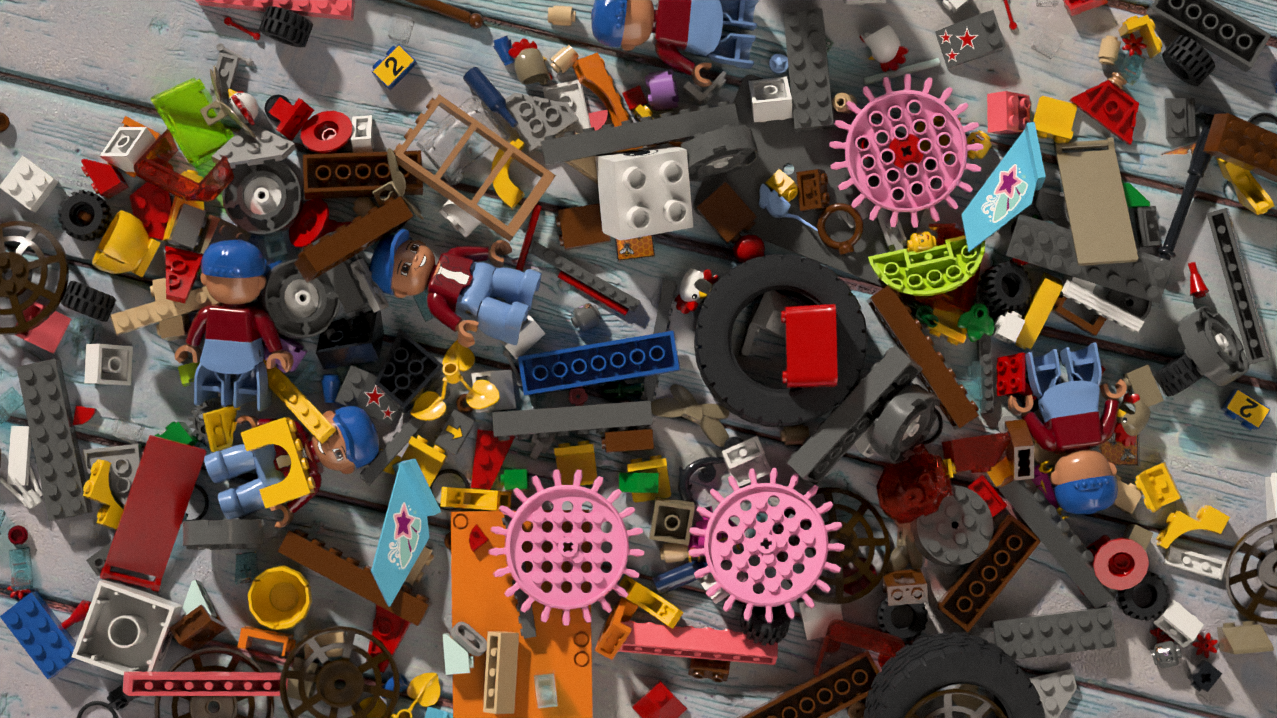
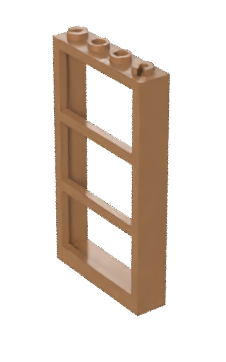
M439 94L436 99L432 98L428 102L426 113H421L415 121L416 127L414 129L410 128L404 136L405 142L403 144L399 143L393 152L397 164L510 242L556 175ZM439 106L469 128L437 173L433 175L404 153ZM475 131L504 151L505 154L473 199L469 200L443 182L441 177ZM511 156L540 176L541 179L507 226L478 206L477 203Z

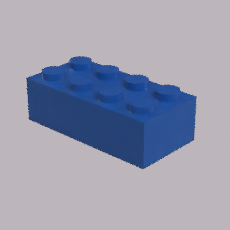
M37 591L29 593L0 616L47 679L55 677L77 660L72 657L76 646L75 640L62 627L59 619Z

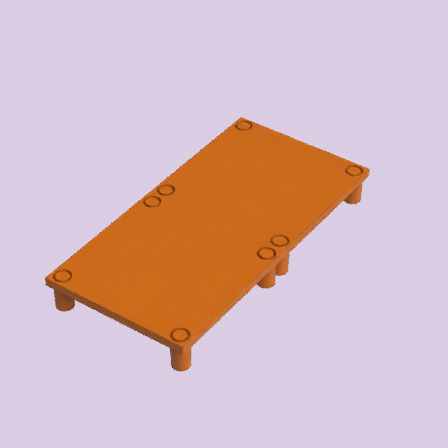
M543 510V511L546 512V513H549L551 510ZM563 510V511H564L565 513H569L571 510ZM582 510L585 513L590 512V510ZM501 511L451 512L452 628L458 622H465L484 637L486 641L488 631L519 633L514 713L493 714L483 712L486 650L481 656H474L470 653V656L474 657V668H471L470 673L453 674V718H593L591 622L587 623L583 618L581 608L570 609L569 625H563L562 609L553 607L550 610L548 620L542 622L541 613L544 605L534 601L532 609L537 636L524 639L520 632L522 624H519L518 620L520 612H517L516 608L518 599H515L514 594L509 597L504 595L505 591L513 586V578L510 573L502 577H494L493 575L496 570L507 567L505 555L494 556L489 554L490 549L505 548V536L490 531L491 527L497 526L506 529V525H503L502 521L505 514H502ZM549 521L543 522L542 530L546 533L550 532L552 524ZM568 521L563 522L562 530L565 533L570 532L572 529L571 523ZM587 521L583 522L581 526L583 532H590V523ZM523 522L522 530L528 533L532 530L531 522ZM478 524L489 540L473 552L470 548L469 536L473 527ZM529 541L522 543L523 551L526 553L531 551L532 544ZM545 541L542 543L541 548L545 553L551 551L552 545L549 541ZM587 541L581 545L584 553L590 551V543ZM563 543V551H570L569 546L571 544ZM525 561L526 572H529L532 569V565L529 561ZM548 561L543 562L541 565V569L545 573H548L552 568L551 563ZM568 561L562 563V571L568 573L571 570V564ZM587 561L581 565V570L584 573H588L591 570V565ZM548 581L543 582L541 585L544 593L551 590V584ZM568 581L563 582L561 590L564 593H568L571 590V584ZM587 581L581 584L582 592L587 593L590 591V583ZM588 605L589 611L591 613V605Z

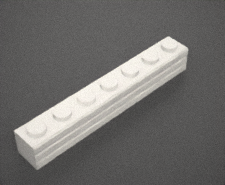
M1068 280L1061 290L1066 298H1073L1076 303L1085 304V307L1089 310L1094 309L1097 314L1101 316L1104 314L1111 321L1113 319L1116 320L1117 324L1127 326V329L1132 332H1139L1144 323L1142 318Z

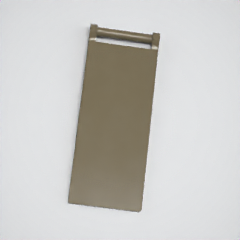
M1114 138L1066 142L1065 144L1054 141V151L1057 157L1078 265L1137 262L1138 254L1116 157ZM1105 147H1107V149H1108V150H1099V151H1084V152L1062 153V150L1105 148Z

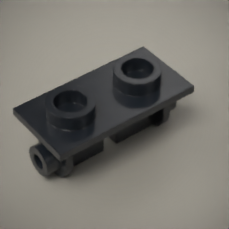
M120 685L109 693L107 700L110 702L108 704L110 707L119 710L125 708L133 699L141 696H127Z

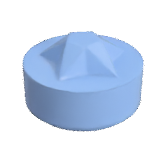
M783 54L773 55L769 61L770 70L775 74L784 73L788 68L787 57Z

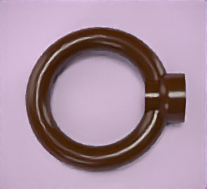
M844 203L832 204L825 208L819 216L817 223L818 234L827 246L839 250L840 255L855 251L854 245L859 241L863 233V221L859 212L852 206ZM844 211L853 217L856 228L849 240L836 242L827 235L825 222L833 212Z

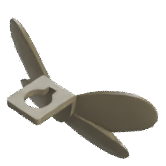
M214 65L213 72L210 69V76L217 98L216 101L200 110L205 121L211 126L229 115L244 131L256 138L252 130L239 119L235 112L221 102L220 78L218 70ZM220 108L221 111L218 112L217 117H208L207 113L210 109Z
M388 148L387 158L393 181L374 190L373 195L379 206L384 205L383 203L391 197L395 199L401 196L408 208L417 217L424 220L418 207L404 196L406 190L405 177L398 169L393 150ZM392 190V192L389 193V196L387 198H380V193L382 191Z
M674 384L670 387L674 398H660L651 402L652 414L668 418L682 416L700 425L707 438L716 446L724 447L725 441L729 438L727 431L718 420L728 418L729 411L717 404H698L692 394L683 386Z
M893 492L889 494L887 503L890 514L898 526L897 546L889 557L886 572L904 570L908 563H910L913 569H920L923 558L915 546L916 542L910 529L914 509L911 512L905 499L899 493Z

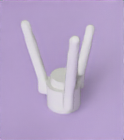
M31 465L29 475L35 492L33 489L27 492L21 483L13 477L12 480L23 493L21 496L0 477V482L29 510L43 501L41 499L43 493L39 489Z

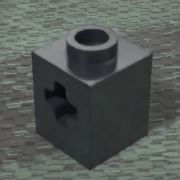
M1202 660L1188 679L1192 681L1190 685L1199 692L1201 690L1208 692L1222 673L1208 661ZM1201 674H1205L1206 681L1202 680Z

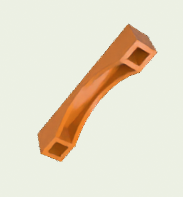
M598 52L578 59L572 67L579 83L589 88L604 103L612 123H614V127L621 126V122L629 120V115L621 105L620 95L615 91L613 80L606 72L604 60L599 56Z

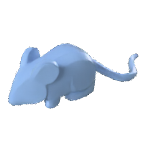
M765 184L761 185L759 190V206L761 208H766L769 214L775 218H794L818 231L817 228L801 217L789 214L788 211L791 205L782 196L779 197L775 190L771 192Z

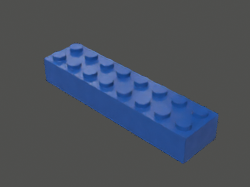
M674 331L518 357L524 396L681 371Z

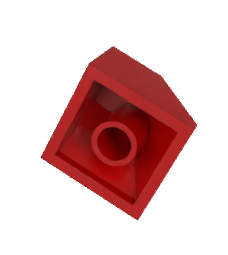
M661 680L632 706L641 718H678L687 710L686 706Z

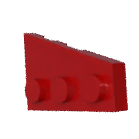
M165 246L166 299L186 304L201 268L203 254Z
M478 429L471 488L491 490L516 436H511L508 441H498V438H494L493 431Z
M376 604L377 610L373 621L372 635L381 641L392 656H394L411 622ZM370 640L368 653L372 657L381 654L382 650ZM388 659L378 664L380 672L385 673L389 665Z

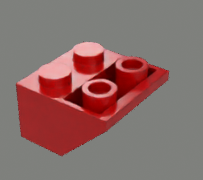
M88 159L81 160L84 165L81 167L84 174L94 182L91 186L101 197L104 196L110 199L129 188L121 172L113 166Z

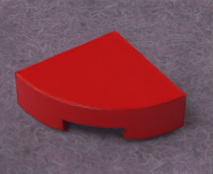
M76 406L73 425L87 423L93 418L97 409Z
M478 524L473 527L469 536V544L473 552L489 540Z

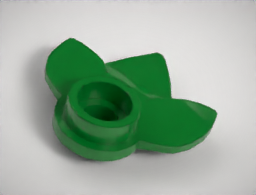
M974 304L968 312L962 313L958 319L957 327L967 328V335L971 342L979 340L983 334L992 336L994 333V321L988 316V309L983 304ZM979 310L982 312L980 317L977 316Z

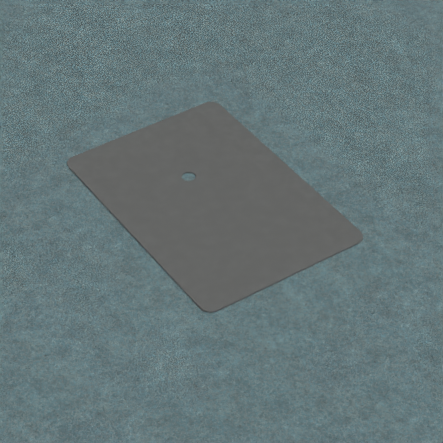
M755 75L745 76L742 79L733 104L735 103L739 126L745 125L752 130L758 149V158L738 172L728 175L726 171L715 174L716 179L702 181L693 204L694 211L700 215L696 207L726 182L757 216L756 220H754L756 224L750 230L744 229L742 232L756 235L764 241L879 286L886 287V283L877 279L878 277L868 260L870 256L892 252L886 245L877 218L874 221L870 220L869 216L863 220L862 236L854 245L855 251L840 255L839 250L830 248L821 240L818 231L794 218H775L769 214L766 208L763 209L759 206V190L761 185L765 184L767 186L766 182L779 169L783 172V166L787 163L794 166V172L787 176L796 185V172L814 169L825 170L828 176L827 192L830 195L829 206L836 203L851 205L853 200L860 195V192L854 184L845 190H839L838 186L850 179L847 168L844 167L838 170L830 168V165L835 162L845 161V150L831 148L829 143L834 141L844 143L848 131L834 125L835 128L796 132L794 117L785 120L754 122L748 81L761 80L763 78ZM833 107L834 123L835 120H840L851 125L856 115L838 112ZM897 130L895 131L898 138H903L906 135ZM880 132L877 134L876 139L879 143L883 144L886 142L887 136L885 133ZM860 138L857 142V145L860 149L862 141L865 138ZM865 141L864 148H867L868 141ZM908 146L901 148L903 156L910 155L911 152L908 151ZM889 151L883 152L882 160L886 163L890 162L892 154ZM871 157L863 159L864 167L871 168L874 162ZM928 159L925 162L927 170L931 171L935 168L934 160ZM912 164L908 165L906 173L909 176L916 174V167ZM890 170L887 173L889 181L893 182L898 177L895 170ZM874 175L870 176L868 183L871 187H876L879 179ZM937 178L931 180L930 185L932 188H934ZM915 183L911 188L912 193L915 195L920 194L922 191L921 185ZM895 189L893 191V198L895 200L902 199L903 192L900 189ZM797 193L796 197L788 202L791 205L788 213L801 217L817 228L819 216L824 209L800 211L799 195ZM925 209L917 211L919 224ZM842 211L833 212L825 222L827 235L836 242L849 240L856 228L855 226L850 230L839 215ZM899 212L898 218L907 240H910L911 235L916 233L918 227H912L910 212Z

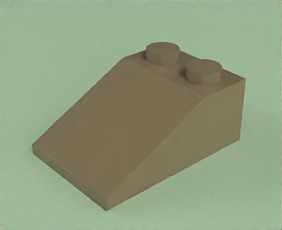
M1242 621L1243 625L1236 626L1235 622L1223 623V627H1217L1219 651L1230 654L1274 651V647L1262 625L1255 624L1254 621Z

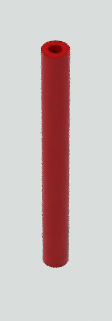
M535 205L515 268L522 272L542 208L540 205Z
M563 271L557 277L626 316L629 309Z

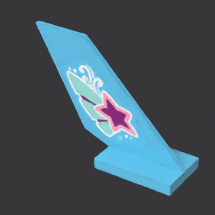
M1035 122L1026 124L1019 138L962 213L961 217L968 253L1032 204L1034 191L1041 190L1046 175Z
M416 459L400 461L392 465L397 476L371 573L388 607L391 606L430 538L427 516H433L441 512Z

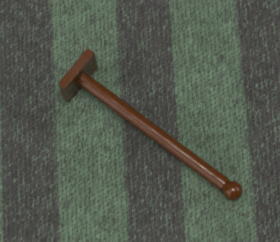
M405 0L463 23H469L474 29L482 27L484 23L482 15L478 13L471 14L438 0Z

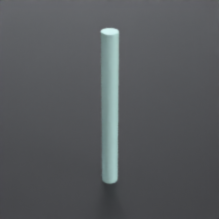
M939 58L899 68L897 71L891 70L863 78L864 84L869 85L882 81L884 77L891 79L939 66L940 61Z

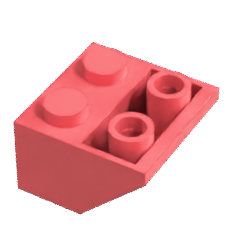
M1009 91L987 94L988 133L999 135L1021 134L1026 124L1031 122L1030 96Z
M35 301L23 311L26 322L40 314L46 306ZM55 311L38 327L15 336L54 354L71 318Z

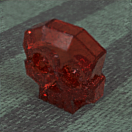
M918 444L914 448V455L909 456L908 460L885 466L876 485L880 508L898 524L910 523L921 515L926 517L939 511L942 500L945 497L954 495L948 467L941 456L929 453L923 444Z

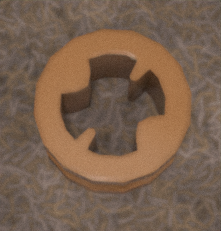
M1113 72L1111 74L1112 78H1108V80L1122 90V85H1126L1127 81L1120 74Z

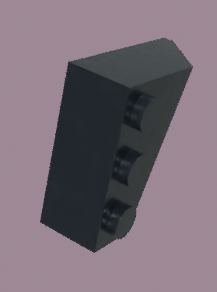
M363 310L356 312L355 317L347 320L341 318L331 322L327 327L328 329L319 335L316 355L324 370L377 361L380 359L384 338L381 311L375 313L373 310L365 313Z
M399 328L387 359L375 381V385L397 408L406 414L414 406L415 401L443 374L444 365Z

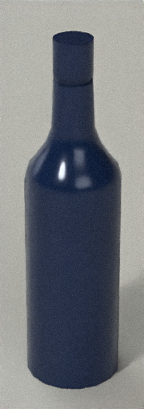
M473 67L467 71L463 80L492 113L500 114L512 128L516 127L518 122L507 110L505 98L478 67Z
M693 560L653 577L659 595L661 596L700 579L695 578L694 573L699 569L707 567V561L698 562Z

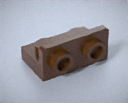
M814 169L796 172L800 211L827 208L830 203V195L827 192L828 176L825 170Z
M691 658L688 675L696 679L708 678L714 682H726L729 676L731 661Z

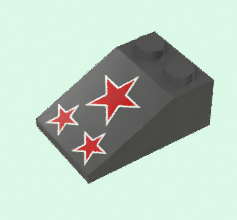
M994 10L975 15L935 31L947 69L1003 51L1006 47Z
M351 365L335 401L345 406L362 408L369 416L392 426L399 408L375 385L377 376Z

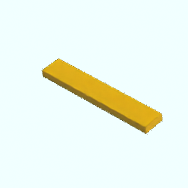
M263 359V362L267 368V361ZM277 365L272 369H267L268 386L323 444L336 431V428L294 383L277 368Z

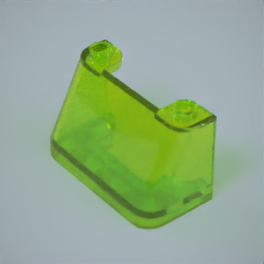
M193 77L152 96L150 99L188 162L193 167L198 168L211 160L212 155L235 135L230 128L226 129L221 121L211 126L207 124L200 112L202 108L210 104L203 91L206 87L200 78L196 79ZM213 108L208 111L207 115L209 118L217 117Z

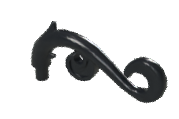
M734 436L728 438L725 441L724 450L744 442L743 439ZM705 457L692 462L685 469L679 467L678 490L683 501L694 502V505L697 504L692 497L691 488L693 485H689L690 477L697 469L705 467V473L698 471V478L704 483L711 482L716 476L713 464L725 463L723 457Z

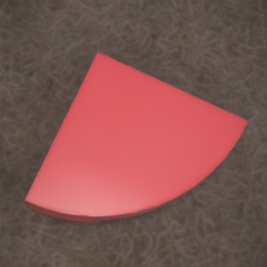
M607 110L588 113L590 125L594 127L595 131L600 130L605 125L608 117Z

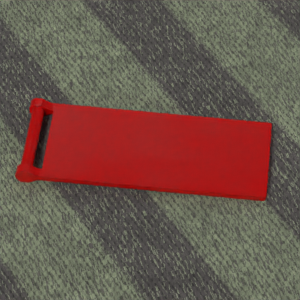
M153 435L149 436L107 559L101 570L100 579H113L150 588L154 592L159 591L168 560L206 455L205 449ZM114 566L155 576V579L151 581L110 571V568Z

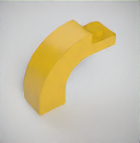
M519 138L516 141L512 140L510 142L520 151L525 146L524 142ZM501 149L497 151L493 159L491 172L505 154ZM510 156L492 183L499 198L513 210L525 194L509 179V167L514 160Z
M442 487L440 506L500 511V506H506L510 509L512 492Z
M626 574L619 584L629 594L626 599L649 612L672 629L684 613L675 605Z

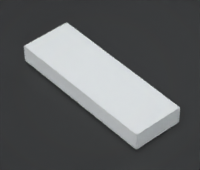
M11 426L8 485H16L12 480L13 477L21 485H28L31 453L29 426Z
M1169 545L1164 564L1222 581L1226 561Z

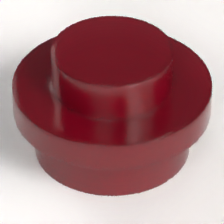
M20 525L12 527L8 533L9 541L14 545L24 544L28 539L27 529Z

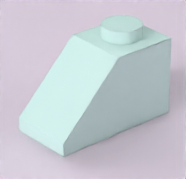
M197 580L192 581L182 608L185 613L183 617L199 605H203L210 616L216 618L217 615L202 583Z
M444 633L443 646L446 675L470 673L471 668H474V657L470 656V653L456 642L449 633Z

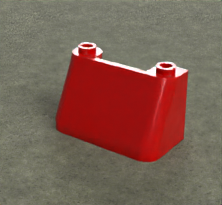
M835 304L785 307V311H781V323H785L787 367L786 371H782V381L786 383V388L835 387L838 381Z

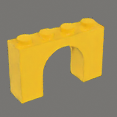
M284 417L241 432L246 451H254L271 444H276L283 447L291 459L290 472L283 481L259 489L265 509L315 493V482L313 477L309 476L307 470L309 469L307 459L303 458L301 452L303 446L300 439L296 437L295 431H297L294 420H291L290 417Z

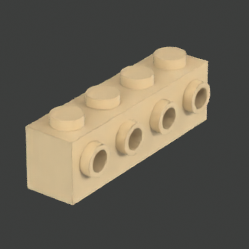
M488 631L483 712L493 714L514 713L519 633Z

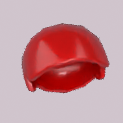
M756 235L740 237L735 242L733 248L735 258L741 263H745L753 258L763 257L765 252L764 242Z

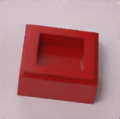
M640 85L622 93L630 111L637 108L640 104L642 106L648 104Z

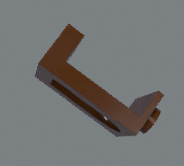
M1064 294L1059 295L1051 312L1087 334L1097 336L1107 319L1101 315H1094L1090 323L1063 308L1062 306L1067 298L1063 296Z
M921 569L885 572L882 578V591L887 593L888 606L928 603L927 582Z
M199 605L171 626L169 630L180 645L196 651L227 629L217 612H215L217 617L214 618L210 616L203 605Z

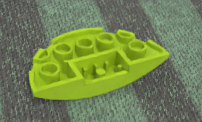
M960 236L945 240L946 244L935 246L923 252H907L906 248L870 256L868 260L877 277L892 289L914 296H933L954 290L972 277L980 266L985 254L986 245L984 240L968 253L966 237Z

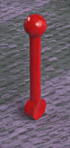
M1003 0L1010 21L1009 28L1015 30L1017 24L1013 21L1008 1Z
M229 17L224 19V23L227 26L232 25L233 27L251 35L254 40L260 39L259 33H253L247 30L246 28L232 22V19Z

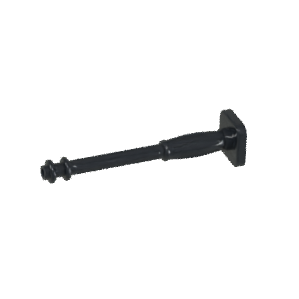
M1201 105L1196 109L1195 116L1204 119L1205 125L1196 142L1190 166L1187 170L1189 176L1163 247L1157 249L1160 258L1170 260L1176 257L1173 251L1200 178L1204 177V173L1213 156L1203 152L1214 114H1226L1224 111L1206 105Z

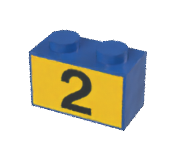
M399 44L396 47L392 46L387 51V56L383 60H378L373 65V70L371 71L389 91L417 64L416 60Z
M1238 388L1231 391L1221 407L1226 417L1232 420L1236 418L1242 422V427L1250 431L1252 429H1259L1271 410Z

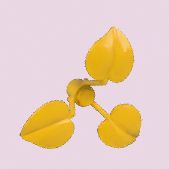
M457 339L443 358L442 364L444 365L443 373L445 377L442 379L441 397L434 391L423 393L415 401L410 413L413 417L424 421L435 420L441 417L447 408L443 402L447 382L456 384L461 381L467 390L470 391L466 395V401L473 409L480 410L492 406L498 402L500 395L497 388L487 380H477L472 388L466 383L460 371L465 372L474 365L475 356L468 347L462 346Z
M424 673L412 679L407 687V695L415 700L408 709H402L397 714H392L390 718H413L411 711L417 702L424 707L435 704L440 697L438 674ZM368 697L359 703L362 710L366 708L373 697ZM379 698L375 707L366 715L367 718H381L386 712V703ZM352 709V710H351V713H352V715L354 716V715H356V714H355V712H354L353 709Z

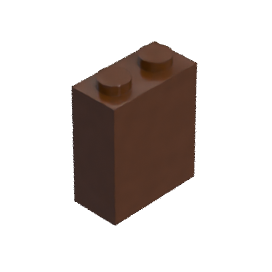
M726 182L696 207L697 212L726 244L729 242L734 244L741 237L740 233L744 229L748 231L756 224L754 220H756L757 216Z
M600 203L558 210L559 215L555 216L557 227H561L562 235H559L560 246L565 247V251L611 243V237L602 231Z
M1023 419L1005 421V455L1014 481L1034 479V443L1026 421Z
M652 429L605 432V437H601L602 449H606V453L654 450Z

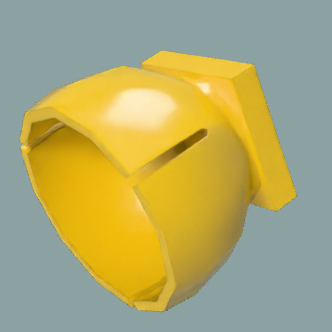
M120 210L104 233L93 257L92 265L101 271L111 274L133 272L143 278L161 243L148 236L142 222L131 213Z
M287 566L267 568L255 577L248 592L251 613L260 624L273 630L293 628L306 618L312 604L311 586H309L308 579H305L299 571Z

